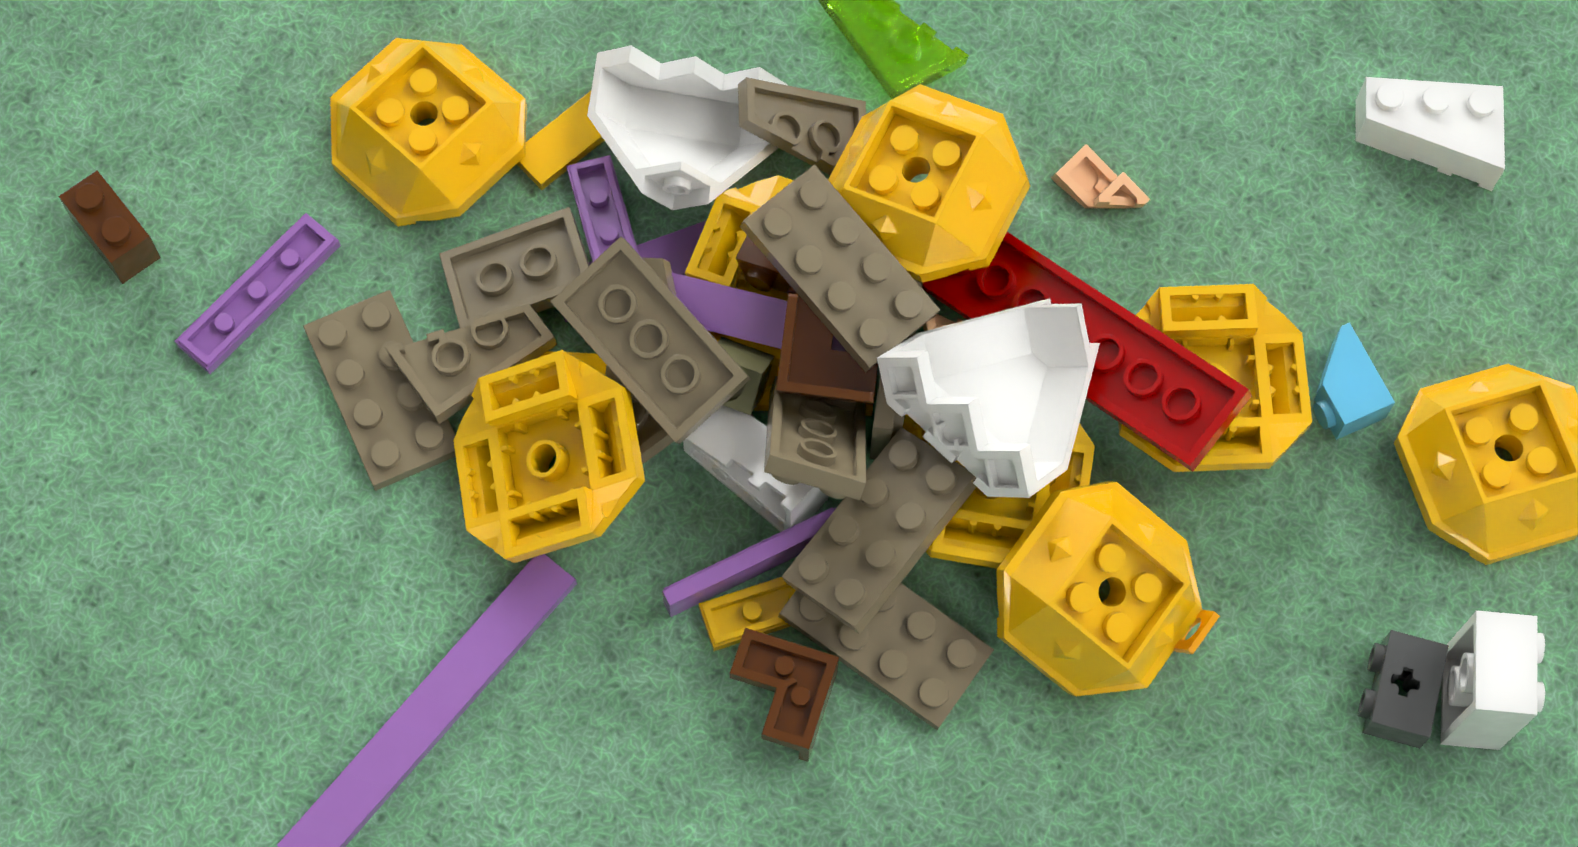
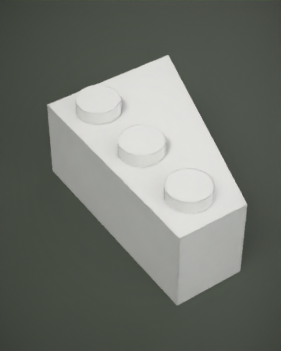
M1366 77L1356 99V141L1409 161L1411 158L1438 168V172L1449 176L1452 174L1479 183V187L1492 191L1505 169L1503 86Z
M722 405L683 441L684 451L780 532L811 518L828 500V496L822 493L819 488L803 483L796 485L785 484L776 480L771 474L765 473L767 426L756 420L752 413L748 415Z

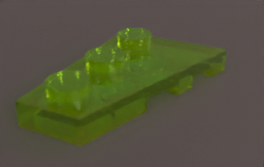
M894 0L818 1L891 99L900 96L919 84L926 86L967 63L969 57L967 53L957 46L951 49L935 37L937 32L924 22L918 25L900 11V4Z

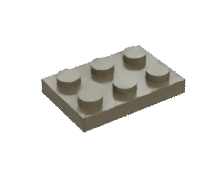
M570 207L439 253L460 328L472 325L474 319L525 303H529L536 313L552 308L554 305L550 301L589 266L575 217Z

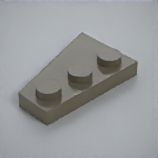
M746 77L738 84L739 127L812 166L815 164L819 170L831 175L861 117L866 115V101Z
M525 303L474 319L472 325L446 333L443 329L426 334L427 339L404 346L400 342L385 348L440 424L473 401L474 398L471 395L479 377L536 359L556 346L557 343L553 334L531 305Z

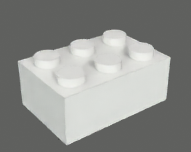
M1476 610L1447 644L1449 647L1441 682V745L1500 750L1537 716V712H1541L1543 709L1545 687L1543 682H1537V663H1541L1544 657L1545 638L1543 633H1537V616Z

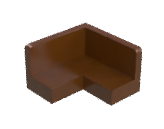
M788 293L776 386L778 393L873 404L878 363L865 373L848 352L832 350L833 334L798 294Z
M745 628L730 671V678L775 692L761 739L798 750L799 759L808 762L838 672L839 657Z

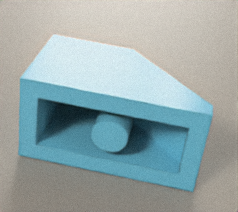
M1350 322L1341 326L1332 343L1313 406L1319 424L1324 429L1330 428L1336 440L1385 419L1395 404Z

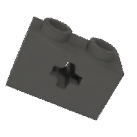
M1394 630L1387 634L1381 644L1374 643L1367 666L1368 671L1375 673L1372 689H1364L1358 707V717L1365 718L1362 733L1419 749L1428 741L1431 736L1449 645ZM1396 680L1403 681L1402 688L1408 692L1405 696L1398 695L1399 687L1393 684Z

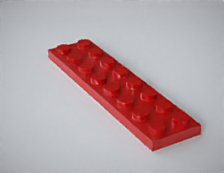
M1006 232L988 267L972 271L966 269L947 277L922 283L924 291L967 320L1049 298L1051 299V304L1081 303L1089 343H1100L1085 400L1192 472L1252 397L1248 388L1009 232Z

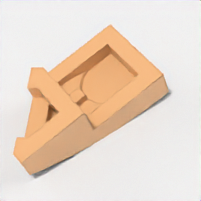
M1087 144L1051 177L1059 187L1084 208H1140L1150 200L1124 172L1117 176Z

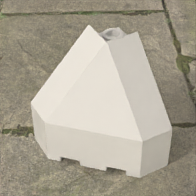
M630 45L597 53L587 116L641 193L671 210L709 204L778 149V147L739 127L738 84L746 77L783 85L787 84L761 67L724 74L696 56L660 63Z
M1049 298L917 333L877 357L887 404L901 417L908 414L926 431L923 438L949 462L953 463L958 460L976 477L973 484L987 497L1030 498L1068 469L1100 343H1089L1081 303L1051 304V299Z

